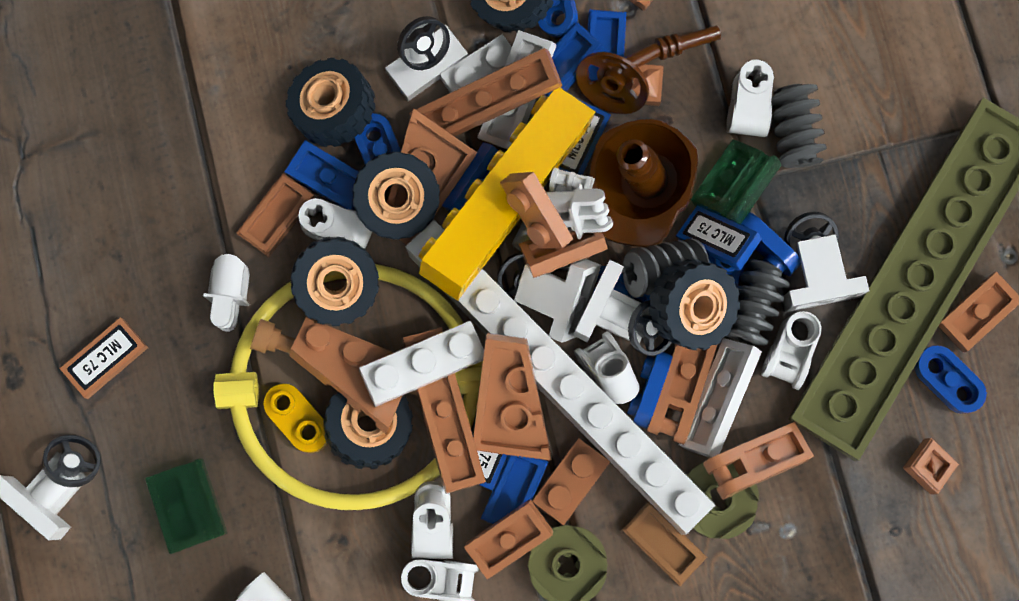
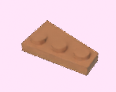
M414 108L412 109L401 153L417 157L425 162L433 171L440 190V202L437 213L477 152ZM399 184L391 185L386 203L391 207H401L404 205L408 198L406 189ZM417 233L416 235H414V236H412V237L403 238V239H399V240L402 241L403 243H405V244L407 245V244H409L419 233Z
M306 317L291 347L289 356L324 385H331L347 398V403L356 411L362 410L376 422L375 426L387 434L402 396L375 407L359 372V368L394 352L328 325L317 323L316 320Z
M487 333L473 435L476 449L482 452L551 461V451L528 341L526 338Z

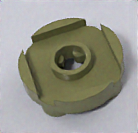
M703 463L698 464L686 474L709 499L712 498L710 491L719 487L714 475L707 473ZM733 464L727 466L733 479L739 477ZM753 485L726 498L724 502L727 507L724 510H721L718 506L713 507L692 530L707 538L729 539L743 533L750 527L756 516L757 501H759L757 485Z
M564 525L552 528L554 531L553 535L530 550L528 570L533 586L548 601L591 600L598 594L606 581L608 564L602 543L593 533L582 527ZM561 555L567 558L572 555L576 556L578 559L575 563V567L578 570L576 574L572 576L567 572L562 576L558 573L557 570L561 565L557 560Z

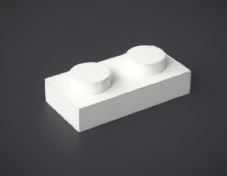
M501 34L442 72L440 79L450 93L503 68L512 47L504 35Z

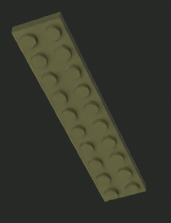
M984 97L977 103L869 283V292L860 298L788 418L791 422H795L802 429L854 461L861 459L1019 190V118Z

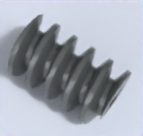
M792 84L773 92L774 96L771 98L772 108L777 110L774 111L772 119L775 123L779 124L776 126L774 133L776 137L781 138L776 146L779 152L784 153L779 158V164L782 167L799 168L819 164L824 161L822 158H817V154L826 150L827 145L815 143L814 140L825 134L824 129L812 127V124L821 121L823 118L821 114L810 113L811 109L820 105V100L808 99L809 94L818 90V86L815 84Z
M690 238L682 241L660 243L650 247L632 248L624 257V268L622 270L623 281L628 293L634 298L642 297L644 294L650 295L655 286L654 282L663 274L662 271L666 267L674 265L673 263L678 260L686 261V259L692 258L709 262L705 247L699 240Z
M748 259L745 263L748 271L741 273L739 278L744 286H738L740 294L738 295L740 309H738L736 315L738 318L736 323H733L730 329L731 332L728 336L724 337L752 346L767 345L768 340L759 334L760 330H773L774 327L765 320V317H778L779 312L770 304L771 302L784 301V297L776 292V288H789L790 283L781 277L782 271L776 266L765 261Z

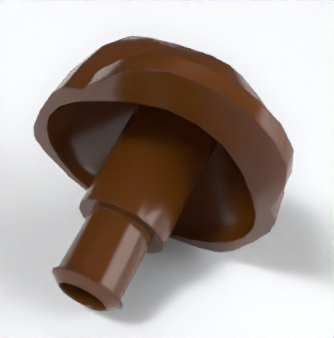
M640 119L626 122L610 129L599 138L595 147L589 176L595 178L592 189L604 191L605 200L603 202L609 207L607 216L611 217L613 221L612 228L602 232L607 240L635 247L657 245L668 235L677 215L688 206L696 181L698 154L693 143L675 127L655 119Z

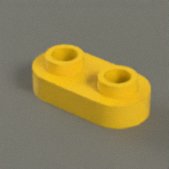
M278 384L267 392L264 398L266 414L298 450L305 453H315L327 445L325 430H323L324 418L296 387L290 384ZM282 396H287L290 399V405L286 410H279L277 408V400ZM308 425L314 426L316 434L311 440H305L302 436L303 429Z

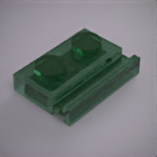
M732 139L691 198V201L695 207L698 205L741 225L782 164L778 157L774 155L768 156L762 150Z
M200 458L191 463L180 465L145 478L169 554L178 553L228 534L203 459Z

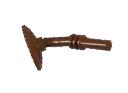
M712 26L680 36L677 33H673L670 36L659 37L655 39L653 44L626 57L608 52L589 54L582 59L577 67L576 80L578 86L589 101L605 111L616 114L634 113L645 105L649 97L648 82L638 67L656 58L665 60L666 57L672 58L674 55H681L683 50L718 41L721 39L720 29L718 26ZM590 65L599 67L597 71L598 80L591 82L589 77ZM634 78H638L640 83V93L638 96L632 89ZM602 91L613 97L624 98L625 101L615 100L610 97H607L606 95L602 94Z

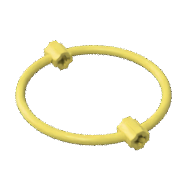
M375 264L379 275L378 280L393 283L419 296L440 315L449 329L464 324L451 304L427 283L401 270ZM331 271L324 277L323 283L346 279V277L339 271ZM291 281L277 290L261 305L245 327L232 359L230 373L215 374L213 386L216 408L231 410L238 437L256 467L270 481L290 495L310 504L338 510H365L390 505L415 494L423 483L434 481L440 475L435 458L413 477L390 488L364 494L333 493L300 482L281 469L268 456L259 443L248 417L247 408L258 407L259 384L257 374L255 372H246L252 351L250 347L260 319L269 321L283 305L294 298L291 290ZM483 361L455 373L461 396H463V404L470 428L473 426L477 411Z

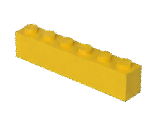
M562 88L553 90L549 97L543 95L537 100L531 110V114L534 115L527 125L521 122L516 127L509 139L512 143L505 153L499 150L494 155L487 167V170L490 172L483 181L477 178L472 183L464 197L468 201L461 210H458L456 207L451 210L442 224V228L445 229L437 240L431 237L418 255L422 259L419 274L457 301L521 219L518 212L509 205L506 198L507 194L500 182L511 173L534 171L544 188L551 178L554 167L559 168L589 129L595 111Z

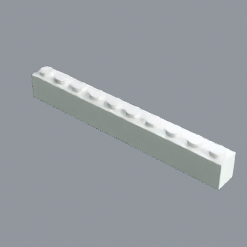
M435 220L405 246L409 257L419 267L422 259L418 255L423 246L431 237L437 240L444 231ZM483 269L458 301L444 292L486 335L489 333L527 339L537 388L681 535L687 534L715 506L679 467Z

